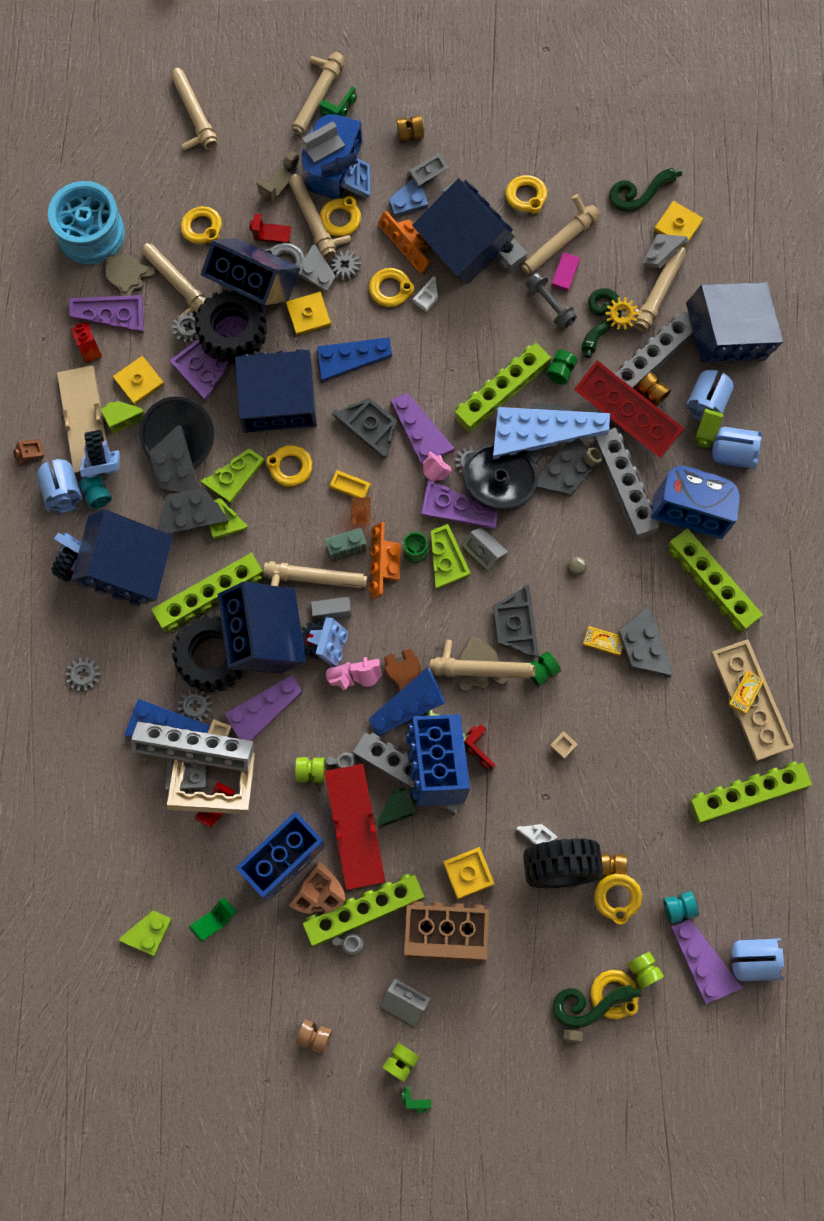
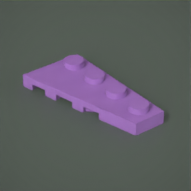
M142 295L69 298L71 318L144 332Z
M408 393L391 400V404L420 465H423V462L428 458L427 453L429 451L436 456L441 455V457L455 451L451 443Z
M428 479L421 516L496 529L499 511L484 508L473 499L468 498L467 495L454 492L450 488L438 485Z
M293 675L225 713V716L239 739L251 741L269 723L277 718L276 716L302 694V691Z
M690 919L670 927L704 1004L743 988Z

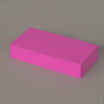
M563 253L551 287L569 291L580 262L579 257Z

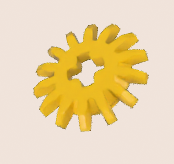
M618 297L617 303L612 300L613 306H607L611 310L606 312V315L611 316L607 321L613 320L612 327L618 324L617 329L619 330L620 326L623 325L625 330L627 329L626 324H629L631 327L633 326L631 320L637 321L634 315H639V312H634V310L638 307L637 305L631 306L634 302L633 300L627 303V297L624 298V301H621L620 297ZM625 309L627 316L619 318L617 311Z

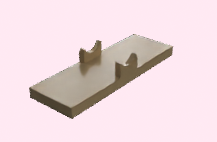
M93 365L57 372L63 405L62 412L75 475H80L82 457H86L84 445H86L85 432L101 430L104 441H107Z
M747 639L711 652L729 696V702L746 671L764 679L746 715L733 708L735 718H738L755 761L757 762L793 749V743L749 640Z

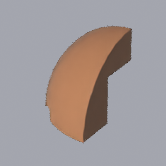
M318 861L299 885L289 906L306 914L322 911L328 913L337 909L345 902V893L335 876Z

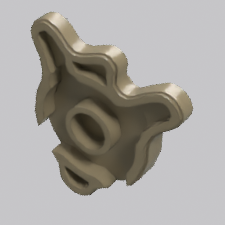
M110 255L104 261L107 279L113 287L120 290L121 296H132L134 291L144 287L141 279L151 278L156 274L154 267L142 265L131 255Z
M473 637L469 640V644L460 660L499 662L495 650L483 643L478 637ZM463 676L460 690L467 692L473 686L485 689L490 679L499 685H504L507 683L508 678Z

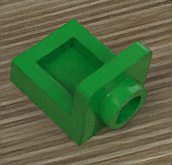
M406 1086V1091H402V1104H406V1109H414V1113H427V1108H431V1099H410V1086Z

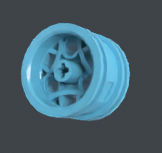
M91 181L73 182L64 186L53 196L48 208V221L61 250L68 258L81 264L92 265L104 262L107 256H114L119 251L124 242L125 228L113 195L105 187Z

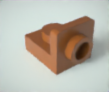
M40 439L18 441L16 448L13 450L14 459L18 461L19 466H22L25 461L43 459L45 456Z

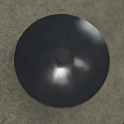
M168 397L156 402L145 413L140 425L139 435L144 453L151 460L149 452L175 427L181 425L192 465L195 468L207 458L213 447L215 433L209 414L200 404L185 397Z
M494 443L481 446L472 452L464 465L463 484L468 495L477 504L489 510L505 512L518 509L530 501L537 488L538 471L535 463L527 453L520 451L515 455L507 454L493 459Z

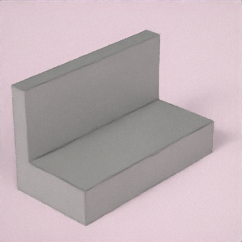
M333 121L302 138L303 147L314 164L345 148V144L338 136L337 126Z
M438 153L409 170L406 176L407 178L412 177L417 187L446 171L448 166L441 154Z
M483 527L470 532L461 544L487 571L492 569L499 558L508 553Z
M349 596L311 602L312 616L316 622L325 621L326 617L333 619L352 617Z
M394 979L380 1007L416 1027L431 998Z

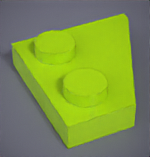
M221 498L214 500L229 518L228 522L209 525L214 540L248 529L247 524Z
M152 911L120 937L119 941L152 956H156L172 918Z

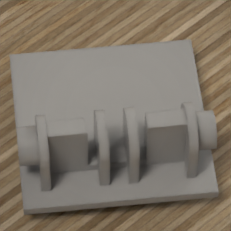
M167 758L166 790L168 791L170 790L174 759ZM185 763L181 791L182 789L184 792H186V789L192 791L193 788L194 790L203 791L204 788H207L206 765Z

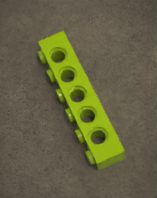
M537 343L533 346L529 345L524 349L520 357L513 358L507 368L500 369L494 379L487 380L481 390L473 392L469 396L468 401L460 403L456 407L455 420L470 434L495 413L498 407H502L549 367L551 356ZM531 362L533 365L527 366L524 363ZM516 373L519 377H513L511 374ZM504 385L506 388L500 389L497 386ZM490 396V397H492L493 399H492V400H485L484 397ZM471 408H478L479 411H477V412H472L470 409H471Z
M688 528L670 541L667 547L670 555L680 561L682 569L693 576L695 584L706 591L708 599L712 602L714 601L719 606L718 609L721 614L731 620L732 626L737 631L740 630L741 633H744L763 616L761 611ZM684 551H691L693 556L685 555ZM696 565H703L705 570H699ZM709 579H715L718 584L712 585ZM727 593L730 599H724L721 594ZM734 608L742 609L743 614H737Z
M251 552L151 610L165 633L173 632L182 623L191 622V620L196 618V615L210 611L213 608L212 606L219 603L218 593L241 582L257 584L261 582L263 570ZM240 573H247V576L245 578H238V575ZM224 582L231 583L228 588L221 587ZM208 591H213L214 594L212 597H205V594ZM191 601H197L194 607H188V604ZM180 610L178 616H171L173 611Z
M794 761L786 764L784 769L778 770V767L766 771V775L760 776L755 774L748 777V781L741 782V780L730 783V787L723 789L722 786L711 789L712 793L704 795V792L693 795L689 806L696 824L699 825L810 787L812 783L804 763L797 764ZM782 775H787L790 778V784L783 782ZM764 781L771 783L772 790L765 789ZM746 787L753 790V796H748L745 793ZM726 794L734 795L735 802H729L726 799ZM708 800H714L717 808H710L707 804Z
M410 873L399 878V882L394 884L392 882L385 883L376 892L369 890L363 893L360 899H348L343 903V906L320 916L314 914L307 917V921L303 925L312 947H316L335 937H339L407 907V905H411L412 901L419 902L424 900L425 897L416 876H411ZM398 888H403L406 890V895L403 898H397L395 891ZM379 896H385L388 899L385 906L377 905L376 900ZM361 904L369 906V911L366 914L358 913V907ZM343 912L350 914V920L346 923L339 920V916ZM324 920H329L332 923L331 928L327 931L321 929V923Z

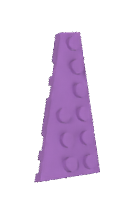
M257 302L261 305L263 313H265L266 307L263 304ZM229 316L216 325L214 332L223 337H234L246 329L248 322L238 316ZM199 339L170 360L172 366L204 401L208 399L230 366L229 361L225 360V363L218 361L217 357L213 359L209 356V353H205Z

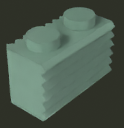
M362 528L325 539L331 561L333 562L334 560L349 557V555L352 556L353 554L356 555V553L359 554L360 552L367 551Z

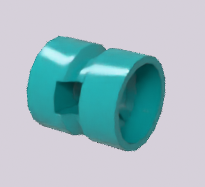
M101 474L92 478L85 477L79 482V486L83 494L86 495L85 499L91 509L103 507L112 500L109 490L105 489L106 484Z
M692 891L679 894V898L675 896L663 898L664 909L670 924L682 921L683 917L691 919L699 916L697 902Z

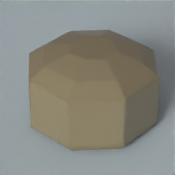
M293 151L289 152L283 160V166L288 170L294 169L298 164L299 155Z
M593 447L585 451L583 458L588 465L593 467L601 463L603 456L598 449Z
M575 556L570 559L567 567L571 574L578 576L584 573L587 564L584 558Z
M565 1029L563 1039L568 1043H581L583 1041V1032Z

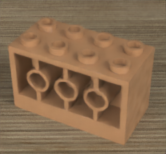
M412 901L411 905H407L405 958L486 962L489 909H485L484 905H473L472 908H464V904H452V907H444V903H432V906H424V902ZM425 924H429V927H432V930H429L428 933H424V930L421 929ZM445 925H449V928H451L453 931H449V934H445V932L441 930V928H444ZM469 926V929L473 930V932L465 935V932H462L461 929Z

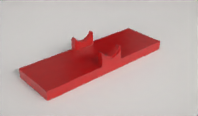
M596 360L574 388L578 394L601 412L610 413L611 420L660 458L663 457L684 431L680 424L598 360Z
M359 764L324 771L346 890L386 882L364 765Z

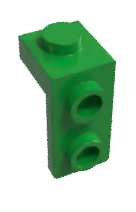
M353 86L350 88L339 106L323 99L320 103L321 115L336 114L346 117L349 107L356 102V88Z
M224 897L218 901L209 913L192 923L189 929L200 942H203L224 928L236 915L237 911Z

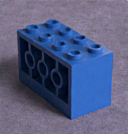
M460 714L413 716L411 724H408V732H406V744H410L408 762H412L410 780L414 781V787H412L413 800L416 799L417 806L464 804L470 790Z

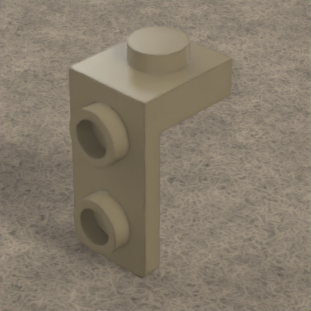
M279 167L268 181L260 178L257 182L259 195L274 203L288 186L289 178L292 174Z

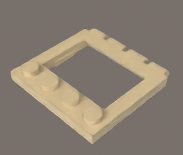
M253 753L248 772L241 771L240 795L235 794L233 797L225 796L223 793L205 795L204 792L186 794L184 791H181L185 771L184 765L185 763L193 762L174 759L167 810L248 815L255 753Z

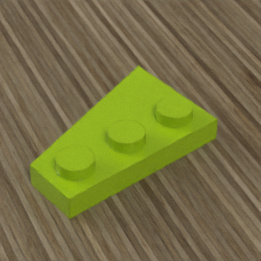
M247 449L232 459L229 464L217 469L213 475L204 478L200 482L231 504L265 460L251 449Z
M446 524L431 530L436 590L471 576L449 525Z

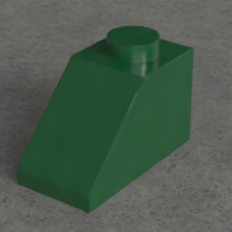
M397 789L392 792L393 795L389 796L377 821L379 828L417 814L408 789Z

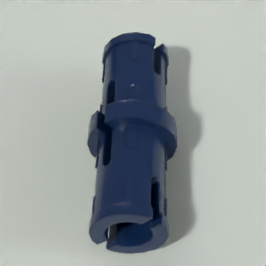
M354 152L342 158L337 157L334 161L321 165L322 173L326 177L337 171L342 172L345 168L358 164V160Z

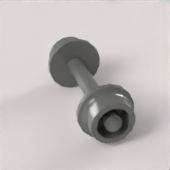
M539 272L533 274L525 283L528 293L534 295L539 292L558 314L554 319L556 325H560L563 329L572 325L577 319L574 308L569 306L563 309L544 287L548 282V278L542 276Z

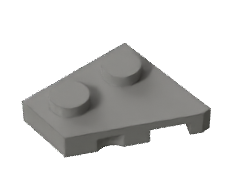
M657 234L642 262L643 265L649 268L660 269L670 258L677 254L676 249L682 244H688L687 236Z
M313 244L299 266L301 269L298 276L326 293L336 276L317 246Z

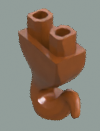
M411 649L401 652L404 661L396 662L394 654L384 657L386 676L390 682L396 685L398 692L420 674L417 656L415 657Z

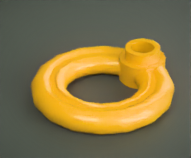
M522 175L509 182L505 190V198L508 204L516 210L538 214L547 199V188L539 178L531 175ZM524 185L532 186L537 192L536 197L531 198L529 202L519 200L516 197V191L519 187Z
M352 197L328 201L319 213L326 231L335 237L352 234L358 229L361 222L360 210L356 200ZM336 209H343L346 213H350L351 219L347 225L337 227L330 222V214Z
M201 206L193 208L182 218L180 224L181 233L186 240L195 244L211 243L212 240H219V233L222 228L221 217L217 211L210 207ZM202 216L209 218L212 225L203 234H197L192 231L191 224L194 219Z
M384 268L376 272L371 278L369 294L373 301L387 308L397 307L414 294V285L401 270ZM388 278L396 279L400 283V292L393 297L384 296L379 288L383 280Z
M296 445L281 447L266 459V466L271 477L278 484L285 487H295L303 484L312 472L313 462L309 453ZM287 456H295L301 461L302 468L294 476L284 475L280 470L281 460ZM271 460H276L274 464L270 463Z
M615 873L606 876L598 883L594 891V902L596 908L603 916L613 920L616 924L622 925L639 910L642 904V892L640 886L633 878L625 874ZM623 886L629 891L630 901L625 907L613 908L607 903L606 893L611 887ZM618 912H623V916L618 917L616 914Z
M620 970L602 972L595 978L591 986L590 998L593 1007L595 1008L603 999L602 992L608 983L617 982L622 986L632 985V989H638L635 981L630 975ZM634 997L633 1002H625L621 1006L611 1007L603 1016L608 1019L618 1020L635 1015L638 1011V997ZM628 1003L633 1004V1011L627 1010Z

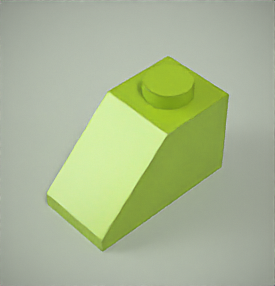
M120 401L107 403L101 408L113 434L142 421L145 415L142 408Z
M705 409L693 443L702 448H712L724 414Z

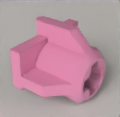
M431 451L427 453L428 458L423 462V473L426 478L435 482L444 480L452 473L451 467L442 460L441 455L436 456Z
M364 657L363 662L351 664L353 680L364 687L375 685L382 675L380 659L368 661Z
M350 662L327 669L326 680L330 685H337L342 690H346L347 687L354 685Z

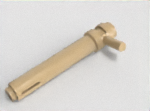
M333 52L327 60L313 56L310 57V63L323 67L322 73L292 125L294 133L298 135L305 133L331 84L340 74V70L345 65V57L341 53Z
M175 68L171 72V78L195 126V133L197 137L182 144V147L186 151L201 143L202 147L206 150L214 149L218 144V138L211 124L207 122L184 71L180 68Z
M294 174L290 176L289 184L314 237V244L325 260L331 259L336 255L335 246L351 242L350 235L336 239L331 238L322 223L302 177Z
M573 195L572 200L579 213L574 216V220L522 263L521 269L527 275L529 273L532 274L580 232L586 231L590 224H594L600 216L599 210L594 205L584 207L579 195Z
M144 244L141 248L142 254L186 299L187 304L190 306L184 311L186 315L190 316V312L198 313L199 306L201 304L204 305V300L206 299L204 294L200 290H196L153 244Z
M680 246L676 249L677 254L665 264L645 304L641 306L640 310H634V312H639V315H634L637 318V321H634V326L639 331L646 332L650 329L653 320L658 315V309L686 256V249Z
M270 561V563L265 562L263 577L272 580V586H278L279 581L287 582V580L359 589L366 587L367 576L360 573L292 566L289 563L276 564L274 561Z
M445 640L443 656L431 659L429 667L432 674L440 677L446 675V677L460 675L530 679L535 676V665H531V663L470 661L450 658L452 640Z

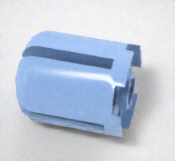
M705 370L699 375L685 406V410L688 408L693 413L692 417L701 421L705 409L723 414L734 389L733 381L728 375L722 373L710 401L707 398L718 371Z
M721 427L715 436L712 456L714 461L723 465L756 469L763 432Z
M52 460L56 473L55 477L49 462L42 464L37 471V479L46 510L49 512L50 510H59L60 514L76 509V504L83 500L72 465L66 460Z
M781 938L736 941L731 949L732 959L774 958V961L733 963L732 969L735 977L740 981L784 980V977H780V970L784 968L783 948L778 949L777 943L781 941Z

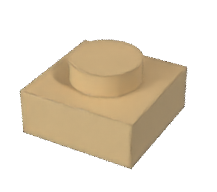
M213 719L208 733L228 737L232 726Z
M563 731L550 744V747L560 757L565 759L578 744Z

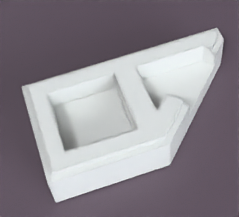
M433 276L412 299L413 303L426 313L438 300L436 277Z
M542 824L519 826L516 829L534 845L550 842L557 838L555 834Z

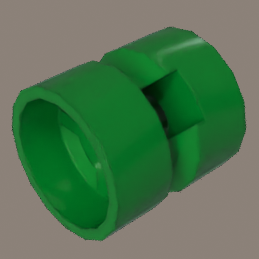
M557 350L552 359L553 363L549 365L546 371V376L557 384L565 385L568 383L578 359L566 350Z
M420 532L409 533L404 538L403 553L407 561L417 564L424 561L427 557V538Z
M548 651L540 655L538 661L530 662L531 665H535V676L530 679L538 687L546 683L548 677L553 678L561 672L558 662Z

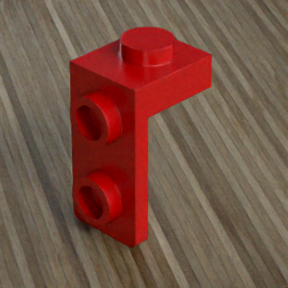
M254 213V218L250 220L249 230L252 231L254 240L277 243L290 242L291 226L263 223L262 215Z
M88 322L79 323L71 328L85 363L102 357Z
M481 724L478 727L473 726L467 733L468 737L464 740L465 750L471 756L475 754L480 759L478 762L482 767L493 771L496 765L475 746L486 733V728Z
M218 782L213 789L212 795L223 793L225 796L233 797L235 790ZM199 812L195 820L212 828L225 813Z

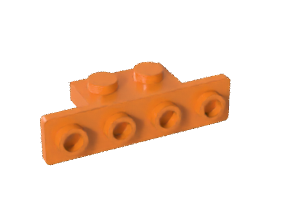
M387 211L383 212L378 221V226L420 274L424 273L430 260L422 251L428 250L430 245L412 226L414 223L410 219L397 223Z
M383 522L376 524L371 530V583L369 585L371 599L383 595V579L390 581L400 580L401 544L384 540L385 523Z

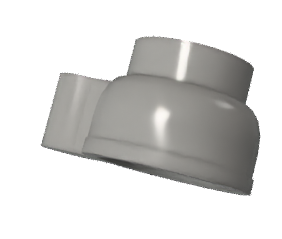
M348 752L340 754L337 759L329 757L326 760L328 766H336L337 769L357 765L355 756Z
M350 933L343 939L335 937L332 941L335 946H342L343 951L349 956L360 954L364 948L362 937L356 933Z

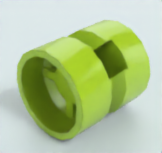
M308 757L296 758V783H307L309 780L313 783H324V757H314L312 760H309Z
M650 951L627 963L632 974L638 975L636 980L640 989L664 977L660 968L654 967L655 959Z
M397 1042L392 1050L393 1056L387 1058L382 1068L405 1082L411 1073L409 1068L416 1065L420 1056ZM398 1059L405 1063L402 1068L395 1065Z

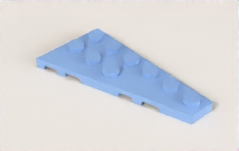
M498 407L493 459L507 454L515 455L517 452L524 450L533 451L555 446L564 441L572 442L577 438H590L608 434L610 413Z

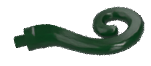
M672 167L658 173L644 194L634 201H630L637 195V188L634 183L627 180L619 181L610 189V203L621 211L638 210L654 197L660 187L675 182L676 177L682 176L681 169L674 170ZM621 189L629 190L625 199L630 202L622 201L618 197V192Z
M609 288L597 289L592 292L588 299L589 309L596 315H604L609 311L607 306H610V304L606 302L602 307L596 305V300L607 298L617 303L619 295ZM618 310V317L620 318L622 311ZM604 320L586 334L581 347L585 358H591V354L596 351L599 337L612 328L613 320Z
M632 985L617 987L605 995L591 1012L581 1017H572L565 1013L563 1008L564 1001L569 997H574L577 1000V1004L572 1006L571 1012L579 1014L585 1009L586 999L581 991L568 988L559 992L555 997L553 1013L561 1024L571 1028H583L599 1020L614 1005L633 1002L634 997H641V990L632 989Z

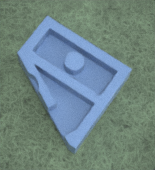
M357 158L358 164L349 166L340 186L367 198L371 196L370 164Z
M413 179L389 198L394 217L428 208V202L422 185L417 187Z

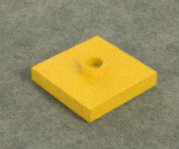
M673 201L655 226L654 231L665 235L687 236L690 241L704 218Z
M321 292L286 302L296 336L331 326Z
M143 356L113 376L114 380L134 405L165 385Z
M480 847L443 861L457 900L495 885Z

